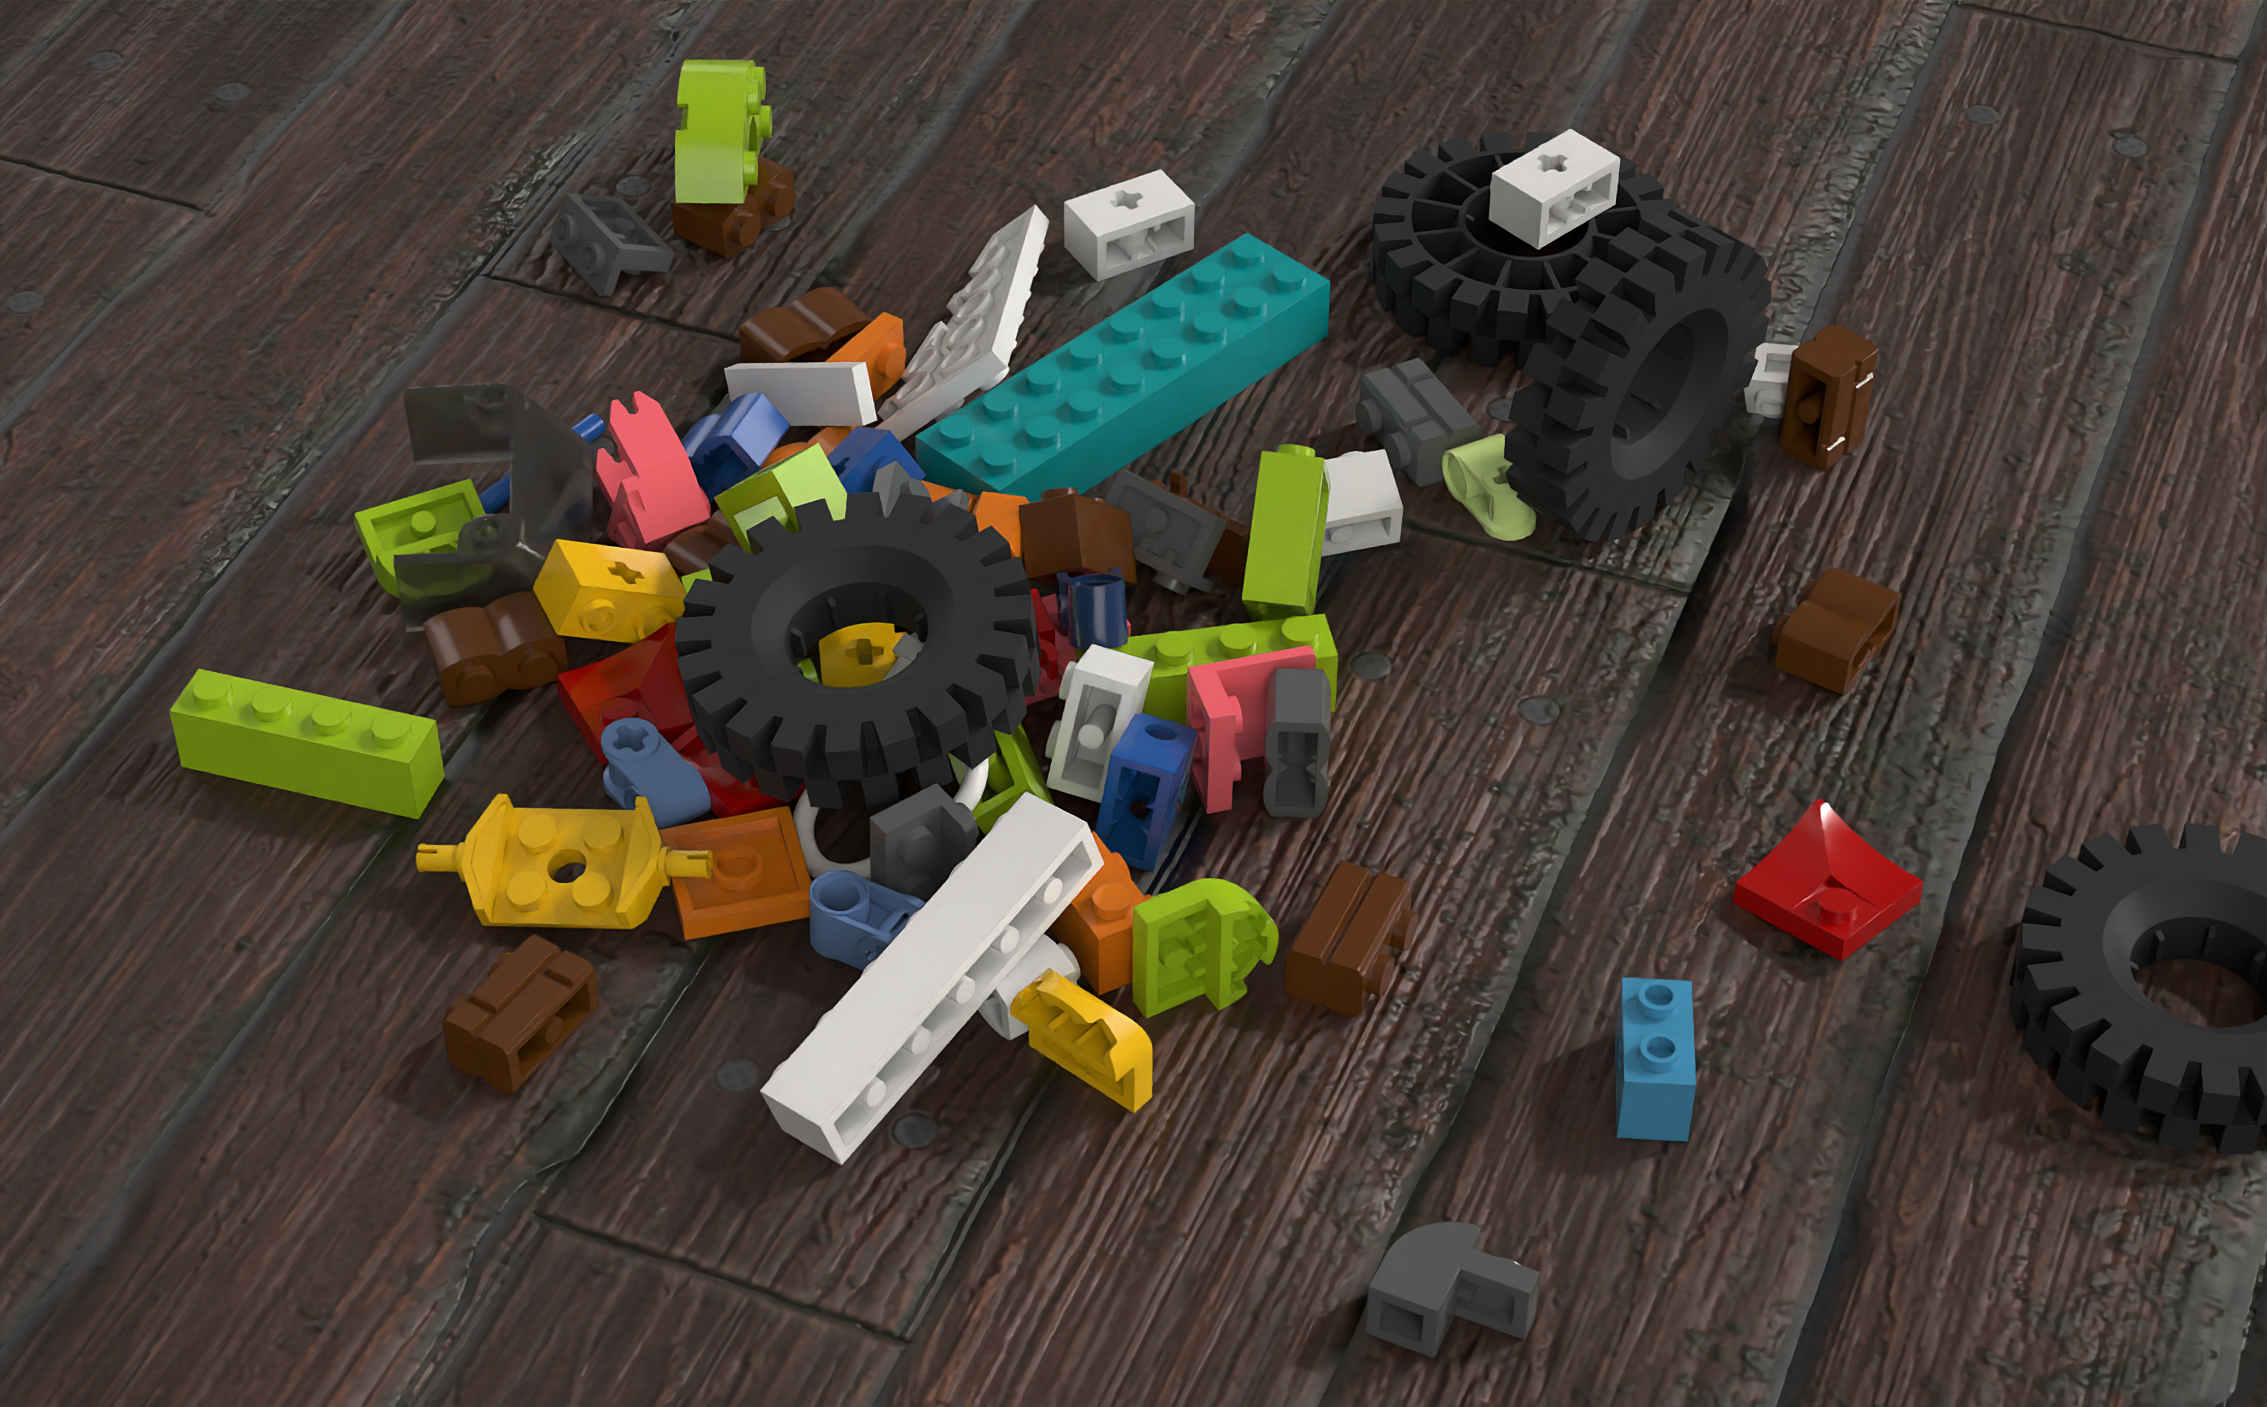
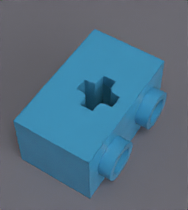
M1622 977L1615 1027L1617 1138L1688 1142L1696 1089L1692 981Z

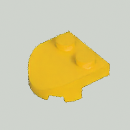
M1051 968L1046 969L1013 998L1010 1006V1015L1029 1026V1046L1133 1113L1152 1098V1043L1146 1032L1133 1020Z

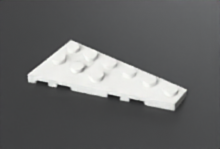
M1036 204L992 235L968 272L973 279L963 290L954 294L946 306L953 314V317L947 326L942 321L933 326L901 376L905 384L894 396L886 399L879 409L878 414L884 422L875 427L876 429L890 430L898 441L901 442L931 420L935 419L939 422L957 411L964 403V397L977 388L987 391L997 385L1007 375L1010 369L1008 367L1011 352L1017 345L1016 335L1020 324L1024 320L1022 314L1026 301L1031 296V283L1038 271L1036 266L1040 253L1045 247L1043 242L1049 225V220Z

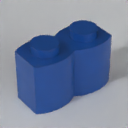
M763 393L744 394L733 400L723 414H714L701 418L690 428L681 441L690 460L698 485L705 492L709 503H712L715 500L714 497L719 495L724 488H731L758 472L789 429L790 423Z

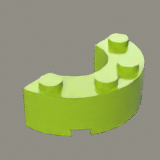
M686 59L683 62L677 96V108H683L681 130H675L676 203H744L749 185H757V154L759 155L763 138H771L772 136L771 106L761 105V100H765L766 94L765 67H756L753 60Z

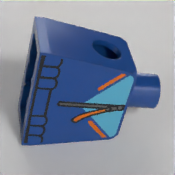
M1144 713L1134 715L1111 753L1095 833L1111 853H1119L1127 865L1154 873L1182 808L1198 732L1178 722L1164 720ZM1148 801L1146 807L1151 809L1145 820L1138 819L1131 814L1129 807L1133 803Z

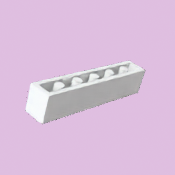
M1025 792L1007 813L997 819L988 835L964 861L960 862L952 870L948 880L921 910L915 912L910 917L900 934L876 960L872 961L864 969L860 979L832 1010H829L821 1017L812 1033L788 1060L782 1062L775 1069L770 1080L760 1090L783 1131L840 1165L844 1164L1104 865L1087 822L1028 792Z

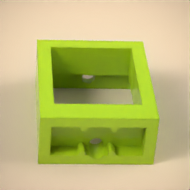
M819 443L759 470L714 497L742 549L750 554L752 553L746 530L769 517L774 516L791 534L799 532L794 510L795 506L825 498L833 521L845 519L847 493Z
M1282 444L1278 445L1277 453L1261 451L1242 601L1251 621L1259 622L1314 615L1331 481L1325 459L1315 457V450L1301 445Z

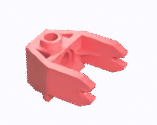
M637 391L632 396V404L636 414L628 413L627 409L618 399L611 402L608 430L618 446L617 449L621 463L615 462L604 448L598 449L594 477L612 508L606 528L608 537L616 542L620 548L661 553L681 533L693 527L705 525L711 517V507L705 492L698 485L688 455L660 404L644 393Z

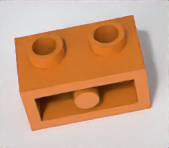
M1092 831L1091 833L1104 861V865L1051 924L1049 929L1060 943L1065 944L1072 951L1079 964L1080 971L1100 996L1132 983L1133 906L1147 901L1152 896L1149 894L1143 896L1131 880L1129 869L1122 856L1117 852L1111 853L1095 831Z

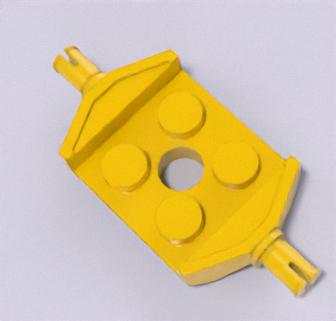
M497 794L467 834L465 842H460L459 845H426L421 843L418 846L419 853L416 854V864L419 872H458L462 882H466L474 910L482 926L634 929L648 919L662 887L670 886L671 876L704 877L710 879L712 876L711 869H713V854L708 849L705 851L672 850L671 847L664 846L647 797L636 796L635 810L513 808L507 794ZM577 862L586 865L584 873L573 882L558 883L553 880L556 872L569 863Z

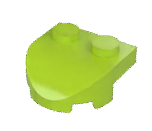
M471 478L354 514L355 528L378 582L388 593L399 599L422 602L457 595L482 584L488 579L494 569L497 547L496 525L493 518L488 520Z
M1218 878L1199 879L1169 892L1157 894L1147 901L1133 906V1003L1146 1019L1202 994H1206L1218 1010L1226 1008L1247 993V987L1243 979L1252 971L1259 960L1267 965L1272 963L1279 941L1276 923L1250 893L1234 883Z

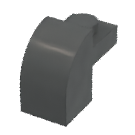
M1438 1222L1418 1227L1403 1235L1390 1247L1369 1285L1366 1334L1434 1358L1455 1316H1459L1525 1340L1535 1319L1540 1272L1521 1266L1509 1258L1496 1257L1479 1251L1480 1226L1463 1222Z

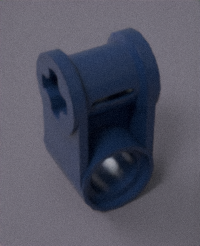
M1120 567L1109 568L1107 574H1089L1071 578L1067 572L1056 573L1055 590L1059 624L1061 629H1065L1071 646L1088 650L1092 644L1109 649L1128 643L1125 582Z

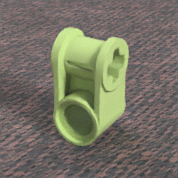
M1495 434L1445 451L1442 454L1441 466L1444 480L1450 493L1457 501L1462 502L1483 526L1487 534L1493 538L1506 541L1519 540L1531 535L1536 528V514L1533 508L1516 497L1518 492L1510 488L1505 472L1513 463L1504 459L1505 436L1503 434Z

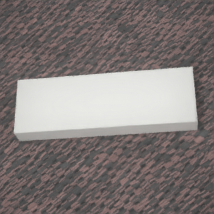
M866 362L738 363L724 369L731 402L744 394L763 393L790 423V426H864L877 420Z

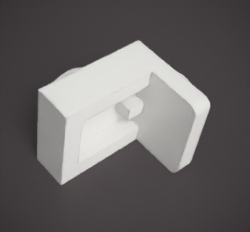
M1762 343L1757 347L1755 359L1759 361L1749 387L1744 388L1747 413H1758L1769 418L1783 417L1792 351L1799 346Z

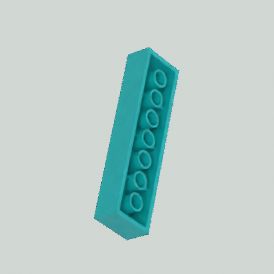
M1245 233L916 435V463L926 474L922 481L956 490L962 489L964 492L978 496L983 491L1026 497L1029 503L1041 501V493L1054 488L1078 489V494L1081 495L1119 471L1120 468L1122 469L1327 337L1330 280L1249 233Z

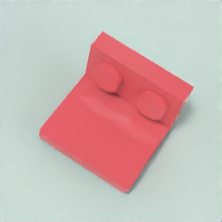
M1301 646L1188 667L1186 726L1198 732L1190 775L1207 814L1232 809L1233 782L1241 780L1240 761L1264 756L1266 688L1271 674L1276 668L1315 669L1316 656L1311 646Z

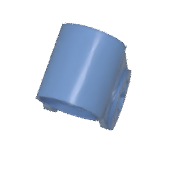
M623 718L612 722L605 728L601 735V748L605 757L609 760V765L603 773L604 789L607 795L614 799L623 810H635L636 796L647 797L659 830L684 825L710 811V795L700 773L690 762L684 760L674 750L654 725L639 718Z
M847 870L828 871L819 875L812 882L809 889L811 945L816 952L824 957L836 959L864 971L872 961L876 960L905 928L910 917L915 912L921 910L926 902L915 896L901 894L864 879L855 872Z

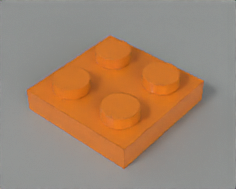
M789 806L659 830L664 846H669L672 850L705 851L708 849L713 854V869H711L712 876L710 879L704 877L671 876L670 884L685 941L810 917L809 889L812 882Z

